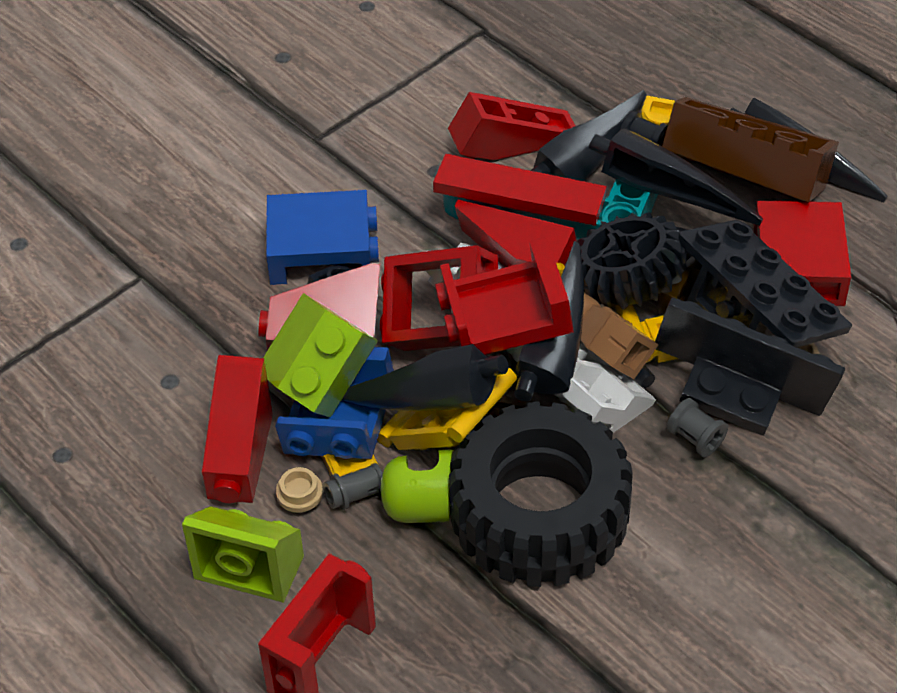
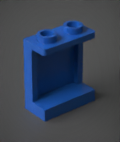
M367 190L267 195L266 258L270 285L287 284V267L360 263L364 266L371 262H379L378 237H370V232L378 231L376 206L368 207Z
M374 347L350 386L394 371L389 348ZM294 400L289 417H278L275 427L284 454H295L298 456H324L331 454L344 459H372L386 409L367 407L341 400L332 416L327 417L312 412Z

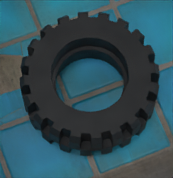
M526 402L525 407L515 409V406L511 405L500 409L499 416L495 418L491 414L486 416L476 425V431L472 430L460 442V448L453 453L450 463L451 524L454 534L459 537V545L468 556L473 557L476 555V564L489 573L495 569L499 571L500 579L515 583L516 579L527 581V586L541 587V582L553 581L554 586L570 583V577L577 575L579 579H583L594 573L595 563L600 566L605 565L614 556L615 548L622 545L626 536L627 524L629 523L633 473L631 463L626 459L627 451L621 441L617 438L612 440L613 432L600 421L594 424L590 414L580 409H577L576 413L568 411L566 405L554 402L552 407L540 406V402ZM542 476L567 483L581 496L573 503L560 509L534 511L512 504L500 492L517 480Z

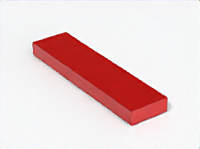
M445 154L433 181V192L596 226L606 199L607 186Z

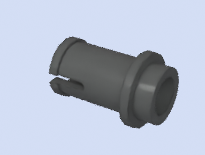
M373 463L366 468L343 476H339L337 473L332 474L330 480L323 483L324 494L332 509L340 507L342 510L349 508V503L381 493L383 472L379 465Z

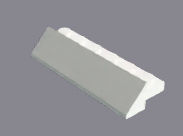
M460 243L458 247H466L471 245ZM498 262V269L505 268ZM461 266L450 268L453 279H460ZM440 269L426 271L430 275L428 281L434 287L435 284L443 282ZM581 340L574 375L570 380V388L567 392L556 394L572 412L576 413L577 409H580L590 414L594 424L600 421L613 433L649 409L656 401L651 394L631 377L614 369L595 353L586 349ZM523 345L506 349L517 363Z

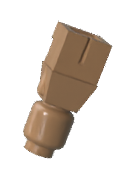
M584 292L582 343L586 349L595 353L611 367L635 379L658 344L609 307L604 306L601 308L595 299Z

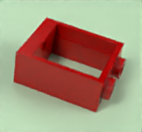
M478 245L384 257V272L381 277L383 315L380 318L382 343L403 351L460 346L459 341L450 343L446 325L411 329L413 272L440 269V265L449 263L450 268L461 266L460 278L497 270L498 255Z

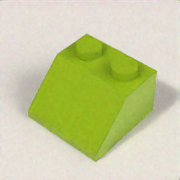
M303 293L263 357L265 359L267 379L277 389L312 412L331 417L378 340Z
M212 506L185 517L182 528L194 579L284 603L304 557L300 529L294 528L283 521L276 520L271 522L248 516L240 510H224Z

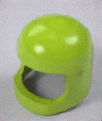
M439 450L438 464L431 470L417 471L409 469L407 456L392 459L386 465L381 478V499L388 516L402 523L450 521L449 474L451 473L450 463L453 457V450Z

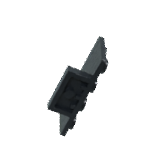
M732 220L679 233L681 246L702 265L688 296V301L694 302L704 310L725 319L738 320L746 325L747 328L762 334L765 333L766 329H769L776 337L786 340L794 347H801L849 333L852 323L840 313L837 306L822 297L805 277L799 275L781 259V255L776 250L767 246L753 233L752 228L748 224L740 220Z
M676 298L670 299L655 340L658 344L657 350L694 365L679 399L680 402L691 398L699 404L698 408L762 436H764L778 400L820 416L845 372L843 366L834 363L827 356L811 354L790 345L780 337L767 336L747 328L746 325L738 320L725 319L704 310L694 302L681 301Z

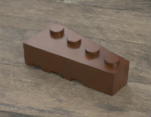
M683 97L674 101L662 147L687 162L694 163L698 161L711 166L710 168L717 172L733 174L810 202L826 188L839 142Z

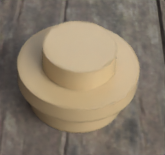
M296 467L282 475L276 486V496L279 504L284 509L296 513L306 512L319 504L323 496V487L320 479L311 470Z

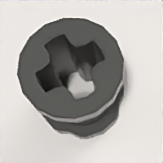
M687 398L671 414L666 429L674 435L680 434L696 446V452L700 456L707 457L721 445L726 437L729 426L723 420L715 421L698 408L699 404Z

